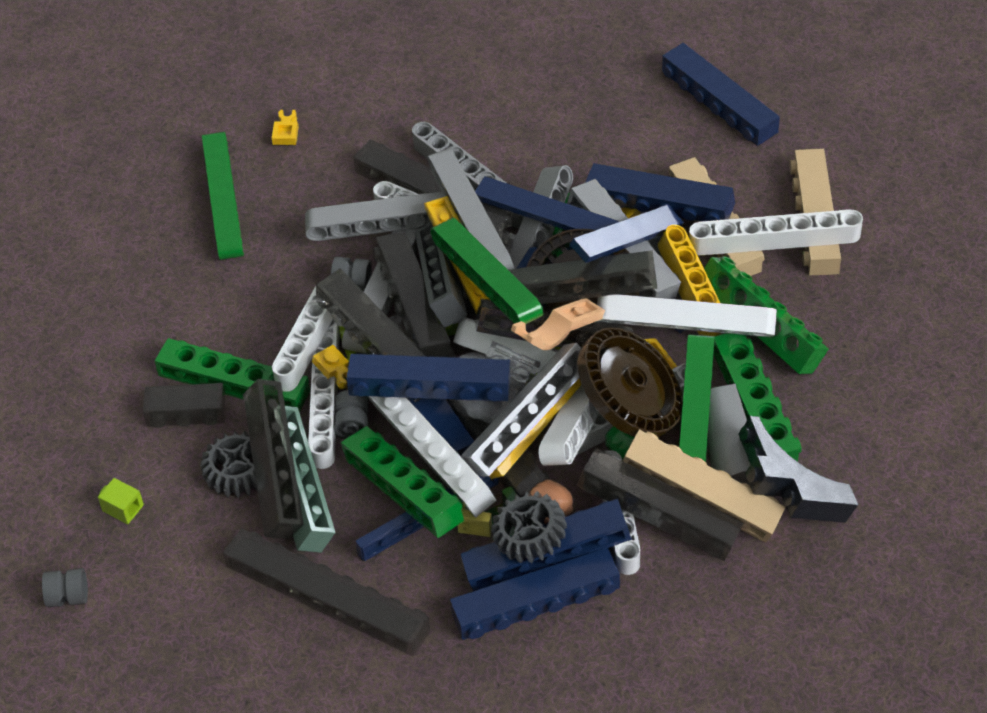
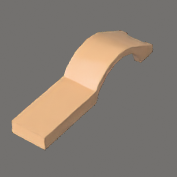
M583 298L553 309L544 324L533 332L528 333L526 331V324L522 321L513 324L511 331L542 350H551L559 345L568 336L570 331L601 320L605 310L587 298Z

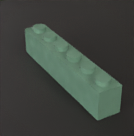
M274 404L261 425L270 450L269 453L272 457V464L297 551L322 552L334 536L335 529L298 407Z

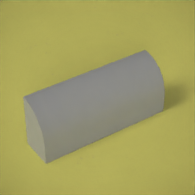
M736 384L712 388L707 438V453L711 466L715 470L727 472L732 479L740 483L749 484L745 473L751 465L738 435L747 419Z

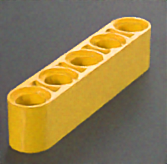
M679 225L668 226L658 242V249L666 265L681 281L678 291L682 300L720 303L684 228ZM697 331L699 335L718 336L722 334L718 332Z

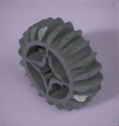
M234 431L232 436H228L224 433L223 439L215 438L214 445L207 444V451L202 452L200 466L203 479L207 482L210 489H215L218 495L223 492L228 498L232 493H235L238 498L241 492L250 495V489L253 488L259 491V483L266 484L267 476H271L273 464L269 453L270 450L263 439L258 440L256 434L249 436L244 431L242 435H238ZM252 456L257 459L255 464L250 463ZM219 463L223 465L221 472L217 470Z
M526 491L524 497L515 494L514 501L511 502L506 499V507H498L499 515L493 516L494 525L491 526L494 536L493 540L498 546L499 551L503 555L506 554L510 560L516 558L517 561L522 563L527 558L528 562L532 564L536 557L543 561L544 554L549 553L553 555V547L561 548L560 539L565 538V529H567V523L564 518L565 514L563 509L560 508L559 503L556 500H552L548 494L542 497L537 491L531 496ZM547 517L549 518L547 528H544V520ZM514 526V535L510 537V530Z

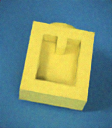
M463 505L461 511L464 521L458 525V533L490 537L492 529L491 513L483 511L475 518Z

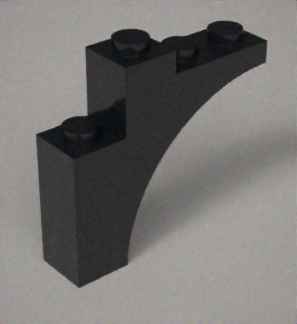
M750 416L738 435L751 465L745 474L753 494L782 497L790 518L846 523L858 506L850 485L833 481L807 469L781 449L769 435L759 417Z

